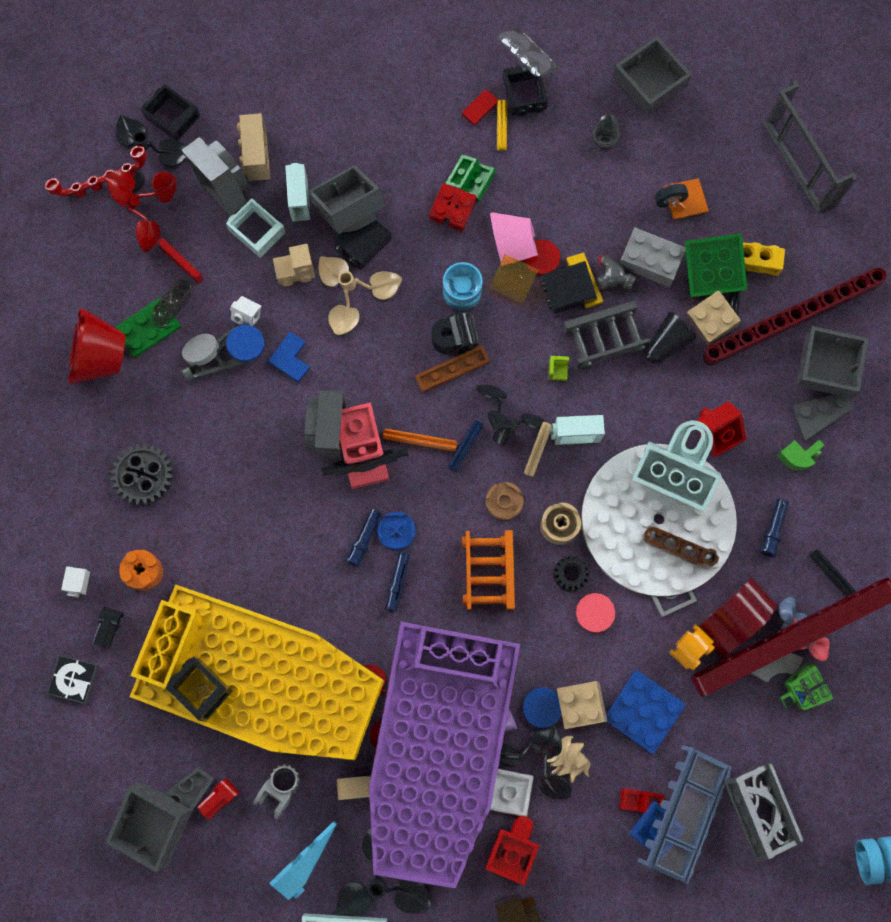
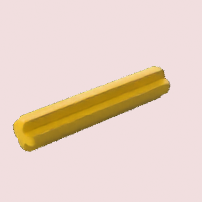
M498 100L497 150L505 151L507 147V101Z

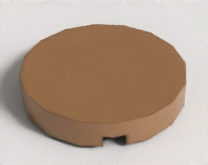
M509 482L493 485L486 495L488 512L500 520L515 518L521 512L524 505L521 490Z

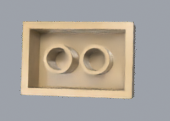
M262 113L239 115L240 123H237L238 134H240V139H238V145L242 154L240 156V166L243 169V173L245 176L247 175L248 181L270 179L267 134Z

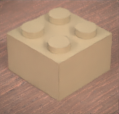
M717 291L687 312V318L708 346L740 326L741 322L720 291Z
M599 681L557 688L565 729L607 722Z

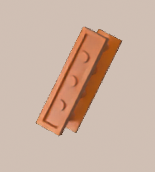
M505 530L504 536H501V538H470V531H466V536H462V548H466L467 595H463V606H467V611H471V604H502V606H506V611H513L515 609L513 530ZM470 546L505 547V555H501V557L470 558ZM470 565H501V567H505V574L499 577H471ZM502 584V586H506V594H502V596H471V585Z

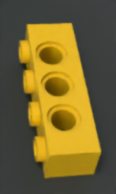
M743 242L744 253L749 256L748 258L744 257L746 271L779 276L783 270L785 249L776 245L764 246L756 242ZM760 256L766 257L767 260H762Z

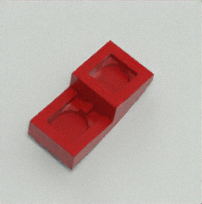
M621 788L619 809L645 813L653 801L661 806V802L665 799V794Z

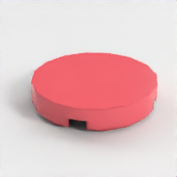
M588 594L579 601L576 607V618L585 630L594 633L602 632L612 625L615 619V608L610 599L603 594Z

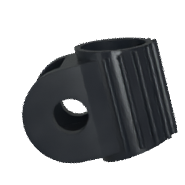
M452 314L447 318L438 320L432 327V344L435 350L441 354H463L480 345L474 318L471 314Z

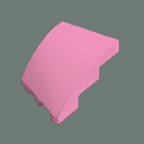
M490 213L502 266L538 255L533 239L535 232L530 218Z

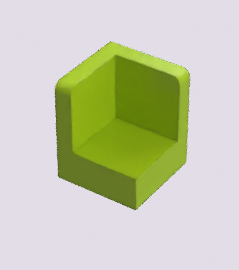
M550 356L548 380L567 381L569 357Z

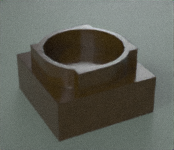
M516 893L494 900L500 922H541L532 895L520 898L519 894Z

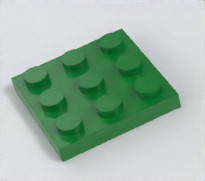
M742 233L684 241L690 297L712 295L717 291L727 293L747 290Z

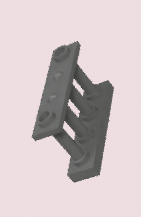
M636 301L564 322V333L573 335L581 359L577 360V368L587 369L592 367L595 362L632 351L639 353L646 350L650 339L641 340L633 318L638 308ZM623 317V319H626L634 343L623 345L615 323L617 318ZM604 322L608 324L616 348L607 351L598 330L599 324ZM587 327L591 330L599 352L588 356L580 334L581 329Z

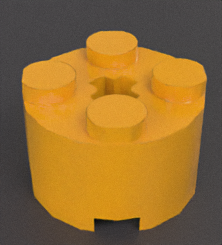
M696 624L692 627L694 629L692 633L687 631L676 643L677 649L669 651V654L686 670L689 668L694 670L701 662L699 658L703 654L707 656L715 648L712 645L714 640Z

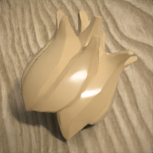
M566 736L561 739V753L548 759L547 763H551V767H557L551 772L552 775L562 776L569 774L571 783H574L577 775L582 772L589 777L588 771L591 763L580 752L584 747V743H571L573 736Z

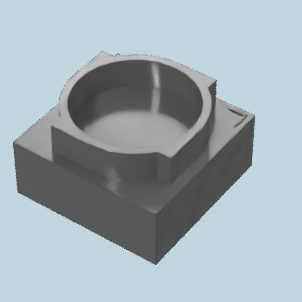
M658 36L616 64L613 72V78L646 115L687 87L692 76Z
M199 137L181 150L201 186L229 216L247 203L242 194V191L248 187L246 177L232 156L217 140L207 146Z
M356 165L308 191L314 208L338 234L358 230L375 221L376 211L386 206L380 189Z
M812 326L805 335L796 386L854 398L860 392L869 339Z
M320 390L319 398L309 397L304 433L305 447L308 454H317L320 461H343L340 429L342 409L347 408L343 392Z
M143 782L131 785L126 792L105 843L157 873L169 866L192 810Z

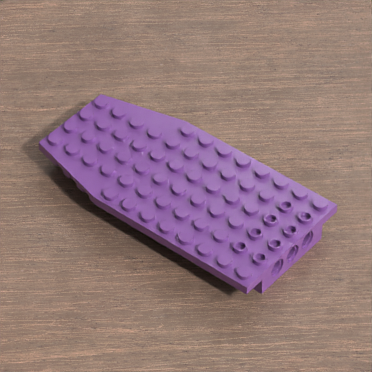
M400 621L369 782L374 875L456 888L466 866L468 856L472 852L476 838L483 827V822L491 809L520 644Z

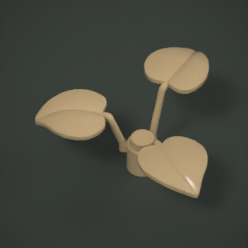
M323 256L319 259V275L322 282L329 287H335L340 283L345 293L346 307L344 305L335 306L331 309L328 317L329 324L336 335H343L352 331L359 322V311L356 308H349L348 291H352L357 283L369 290L373 289L372 293L377 299L387 300L396 294L402 282V277L398 274L382 271L370 277L372 286H369L358 278L354 279L352 273L349 272V266L345 260L337 257Z

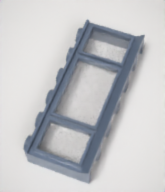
M682 745L681 749L688 752L685 762L678 761L675 768L681 771L678 781L671 780L669 782L668 788L674 790L670 801L663 800L661 802V808L665 809L666 812L662 821L656 819L653 823V827L659 829L655 840L648 839L645 846L651 849L647 861L639 858L637 862L688 884L693 876L696 861L701 855L704 840L708 836L710 824L716 815V808L723 796L724 781L730 778L732 767L694 748Z

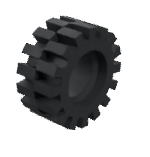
M573 555L565 556L559 560L553 572L557 586H560L562 590H567V592H575L583 588L590 574L588 565L584 563L585 561L579 559L578 556L573 557ZM572 566L578 570L579 577L577 580L569 581L565 578L564 570L567 567Z

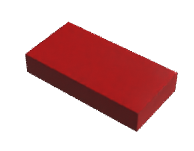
M485 89L462 112V116L475 126L498 104L499 99Z

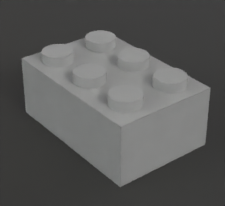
M634 227L620 263L627 271L670 287L685 253V247Z

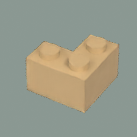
M308 244L289 247L290 255L273 258L279 285L290 286L296 281L309 282L312 278H315Z

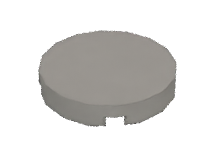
M211 334L197 335L185 344L182 356L190 366L196 364L198 366L205 365L217 355V348L219 349L218 341Z

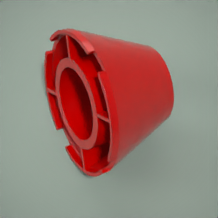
M80 308L78 312L79 320L75 324L69 360L71 370L70 374H68V384H77L119 374L124 354L125 333L88 310Z

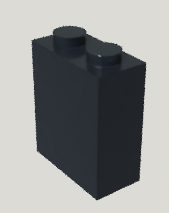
M375 220L358 230L339 234L334 239V249L339 255L348 257V262L356 268L358 266L362 270L392 240L391 232Z
M586 261L543 275L542 288L544 292H548L549 298L546 301L549 310L553 309L554 313L597 301Z

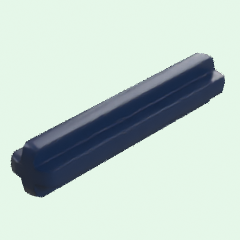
M475 420L448 464V468L456 472L483 428L481 422Z

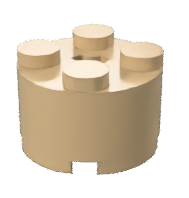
M558 503L548 507L541 519V533L550 543L556 545L570 543L577 536L581 528V519L577 509L568 503ZM560 520L564 522L562 527H558Z

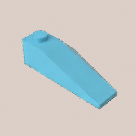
M336 821L332 822L295 860L288 864L270 882L271 886L288 900L292 897L297 899L305 891L303 886L307 883L338 823Z

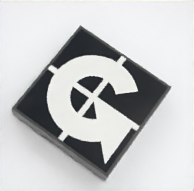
M59 655L47 694L87 704L98 665Z

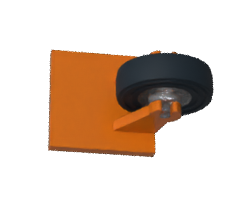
M699 178L675 184L671 183V185L666 184L655 194L657 206L661 208L669 207L673 220L709 212Z

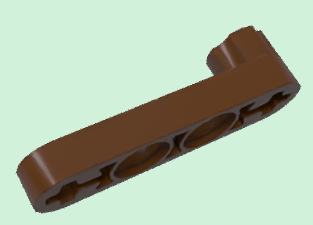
M649 527L643 534L646 544L702 568H711L719 561L716 550L712 548L707 549L657 527ZM653 531L655 532L656 537L661 538L662 535H664L665 537L663 538L661 545H659L658 543L660 542V540L654 539L653 541L649 540L650 536L647 534H651ZM667 539H673L676 542L674 549L667 548L665 544ZM686 546H690L694 549V555L692 557H688L684 554V548ZM699 550H700V551H701V553L699 554L700 557L698 558V561H697V560H695V558L697 557L698 552H699ZM710 555L712 562H707L704 557Z

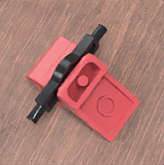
M370 402L342 409L340 442L344 460L334 462V466L322 468L323 476L334 473L336 476L348 473L351 488L355 489L389 481L386 464L397 462V458L409 455L407 448L397 451L394 448L382 450Z

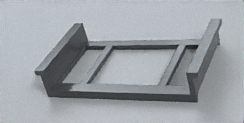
M794 80L790 87L779 91L780 95L767 121L763 124L816 211L819 212L830 206L836 208L857 178L854 173L838 179L791 104L799 87L796 80ZM787 110L789 116L778 134L772 123L783 118ZM793 121L820 163L808 182L783 143V139ZM824 170L832 185L822 200L819 201L812 187Z

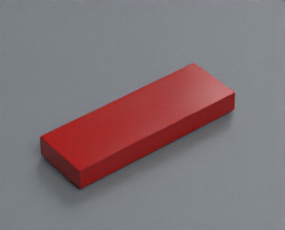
M161 238L158 241L160 249L197 284L204 280L201 273L166 240Z

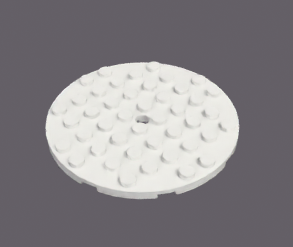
M647 444L636 446L612 457L593 477L586 491L582 506L583 536L591 556L601 570L619 585L636 593L658 597L683 594L707 582L726 562L736 535L737 519L734 501L722 477L705 512L632 480V476ZM656 444L665 449L668 448L667 444ZM705 461L704 466L715 470L707 461ZM656 514H661L664 517L663 524H656L654 522ZM649 527H657L707 549L712 548L716 550L719 561L711 568H702L646 544L643 534ZM653 531L651 534H647L650 536L649 540L653 541L654 539L660 540V542L658 543L659 545H661V542L665 537L664 535H662L661 538H658L655 536V532ZM673 539L666 540L667 548L674 549L676 547V542ZM686 546L684 548V554L688 557H692L694 555V549L690 546ZM699 550V552H698L697 557L695 558V560H697V561H698V558L700 557V555H699V554L701 553L700 550ZM710 555L704 557L707 562H712Z

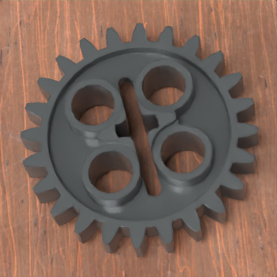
M146 443L143 448L137 444L135 450L129 446L130 452L127 453L123 450L124 456H117L119 463H113L116 469L110 470L115 475L110 480L116 482L112 487L118 489L116 494L122 495L124 501L129 498L128 502L130 504H133L135 500L138 506L141 505L142 501L148 506L149 500L155 504V497L158 496L160 499H163L161 493L168 494V491L165 489L166 486L172 487V484L168 482L174 479L169 474L174 472V469L169 467L172 462L167 460V454L162 455L163 451L161 449L156 451L154 445L149 449ZM141 459L139 466H133L135 460ZM159 465V470L151 473V468ZM130 468L139 473L145 472L150 477L158 478V481L151 480L145 476L140 477L134 472L127 471V469ZM133 476V482L126 484L127 478ZM146 483H151V488L147 491H144V485Z

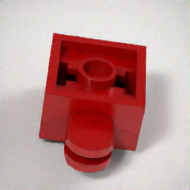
M527 816L517 817L511 832L499 829L485 866L486 870L524 886L540 846L529 840L534 827L530 818Z

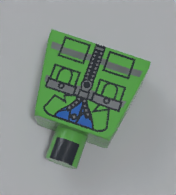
M809 662L804 664L784 682L788 693L780 697L781 702L786 708L795 703L802 710H807L833 699L816 666Z

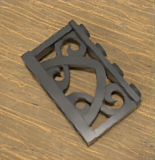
M772 763L760 765L724 781L756 862L769 860L804 842ZM758 775H760L761 780L758 782V785L756 786V778ZM750 778L751 786H746L744 780ZM759 798L772 806L770 825L767 821L758 817L756 811L759 806ZM776 833H777L778 835H780V836H783V835H784L785 838H786V841H785V842L781 841V840L777 837ZM773 840L778 846L771 849L770 843Z

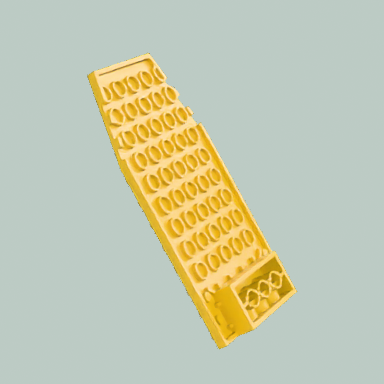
M175 584L169 601L161 600L131 676L137 679L129 697L272 752L355 760L384 680L315 633ZM192 657L201 659L233 690L206 722L199 721L165 688L169 684L170 678L178 674L183 668L185 661ZM196 668L178 690L198 709L217 686Z

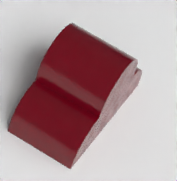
M751 577L710 614L699 627L714 640L712 645L715 648L713 650L723 659L761 629L779 606Z

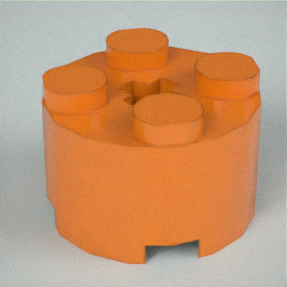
M146 550L130 551L125 555L120 564V578L127 586L135 590L148 591L160 583L163 577V566L155 555ZM143 567L145 571L139 573L138 570Z

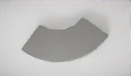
M790 653L751 674L764 682H768L772 676L778 673L793 675L800 666L803 657Z

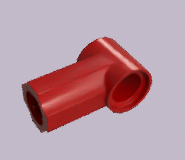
M227 778L223 779L213 789L214 792L197 807L208 820L225 805L227 806L231 803V800L236 795L240 794Z

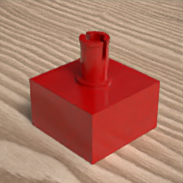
M729 401L712 411L709 408H704L700 411V418L696 419V421L704 423L712 433L713 445L710 454L714 458L747 440L742 413Z

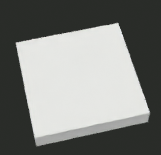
M498 769L490 810L527 816L534 776Z

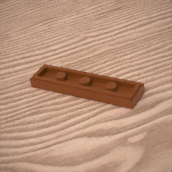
M481 345L414 375L421 392L424 393L490 363V360Z

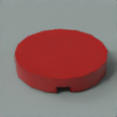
M535 240L538 255L524 259V265L535 275H544L555 271L560 261L558 248L548 240Z

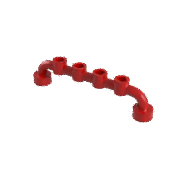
M136 146L130 152V155L136 162L134 164L125 163L121 169L115 171L107 170L100 177L91 176L87 182L81 184L76 182L68 189H62L58 179L52 178L46 182L45 188L52 195L56 194L61 197H67L75 194L77 198H82L86 194L85 190L92 188L95 192L100 191L103 186L102 184L106 182L103 177L109 173L121 171L135 177L136 171L145 165L147 152L142 146Z

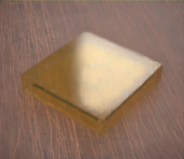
M505 254L490 285V289L523 304L539 270Z

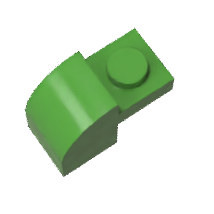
M794 440L777 457L789 469L804 471L816 463L814 459L822 453L820 449L824 444L818 440L805 451Z

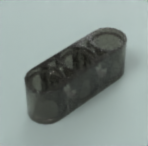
M178 280L155 305L152 314V323L155 327H166L189 301L192 284L188 280Z

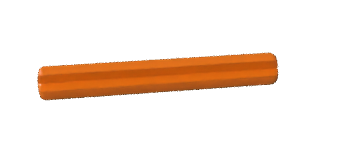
M384 429L383 439L448 451H456L458 443L455 440L392 429Z

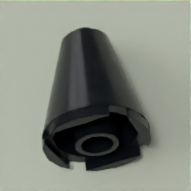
M669 312L646 348L645 352L647 355L645 357L652 364L655 362L659 364L693 342L697 335L692 329L688 331L687 324L673 312Z

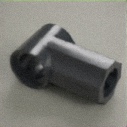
M103 607L98 617L99 626L92 644L110 649L116 630L121 626L119 623L121 617H124V613Z

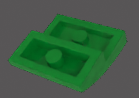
M462 154L445 184L477 195L476 201L480 202L495 176L496 170L495 168L480 164L478 159Z

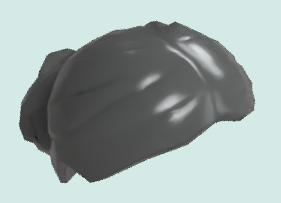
M606 114L601 117L593 132V140L598 147L612 148L620 139L618 119L614 115Z

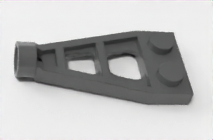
M233 329L224 333L217 340L219 344V349L217 348V355L215 356L218 361L217 366L205 369L203 365L198 366L196 364L194 366L189 365L181 370L189 383L195 379L214 375L251 362H240L235 359L223 361L219 357V351L227 345V337Z

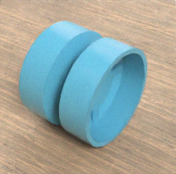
M465 262L453 264L446 270L443 276L444 300L455 310L466 311L472 309L481 299L482 275L474 265Z
M891 836L879 837L877 842L873 838L857 840L855 845L856 861L863 882L866 885L882 884L885 879L888 883H891Z

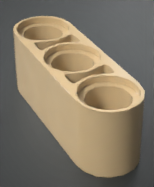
M371 776L337 779L338 800L369 797Z

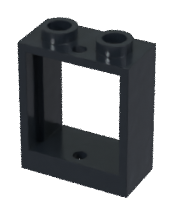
M537 63L503 69L502 78L512 116H524L529 112L540 113L547 109L548 100ZM534 79L540 100L515 105L510 83Z
M166 84L158 88L154 96L145 102L141 109L148 121L176 141H179L200 117L196 106ZM168 98L186 110L171 128L153 116Z
M196 657L185 661L181 671L173 675L169 680V684L165 687L191 714L203 722H206L233 692L201 659ZM196 668L217 686L198 709L178 690Z

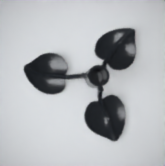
M123 115L119 116L115 133L117 141L121 145L128 147L134 143L135 147L142 146L145 151L151 147L156 153H160V162L169 167L177 166L186 159L181 151L186 147L185 144L167 139L159 143L158 150L152 141H148L146 130L142 123ZM137 171L135 177H133L135 187L131 191L132 193L139 191L145 182L144 175Z
M476 385V389L481 395L497 399L498 411L491 410L487 413L488 420L494 429L492 436L494 442L506 444L509 435H513L514 430L521 423L540 429L542 423L547 422L542 417L532 413H523L521 415L522 418L518 421L502 414V399H506V393L493 385Z
M555 726L547 729L540 728L529 736V744L522 752H519V748L516 745L502 743L499 763L507 767L520 765L521 757L531 747L537 753H544L543 775L545 779L538 781L540 791L554 799L571 797L572 788L565 778L557 775L549 777L547 774L548 756H557L562 751V740Z
M371 827L366 832L362 842L363 853L369 860H372ZM375 875L366 891L364 886L358 882H350L343 886L338 896L335 913L339 916H362L369 912L373 905L371 897L378 899L384 893L398 891L395 895V904L405 913H416L429 909L431 900L429 892L423 883L402 880L400 887L387 888L386 881L380 876Z

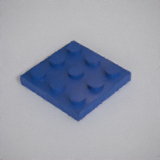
M636 669L607 711V723L653 755L686 704Z

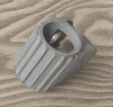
M285 764L283 766L278 765V768L273 769V773L270 774L271 778L264 783L253 802L255 806L263 803L267 795L279 801L280 803L274 811V818L277 820L289 805L292 795L296 794V790L299 789L298 784H300L299 774L296 773L295 768L292 769L290 765L285 766ZM282 772H290L296 778L294 786L287 791L278 790L274 786L275 778Z

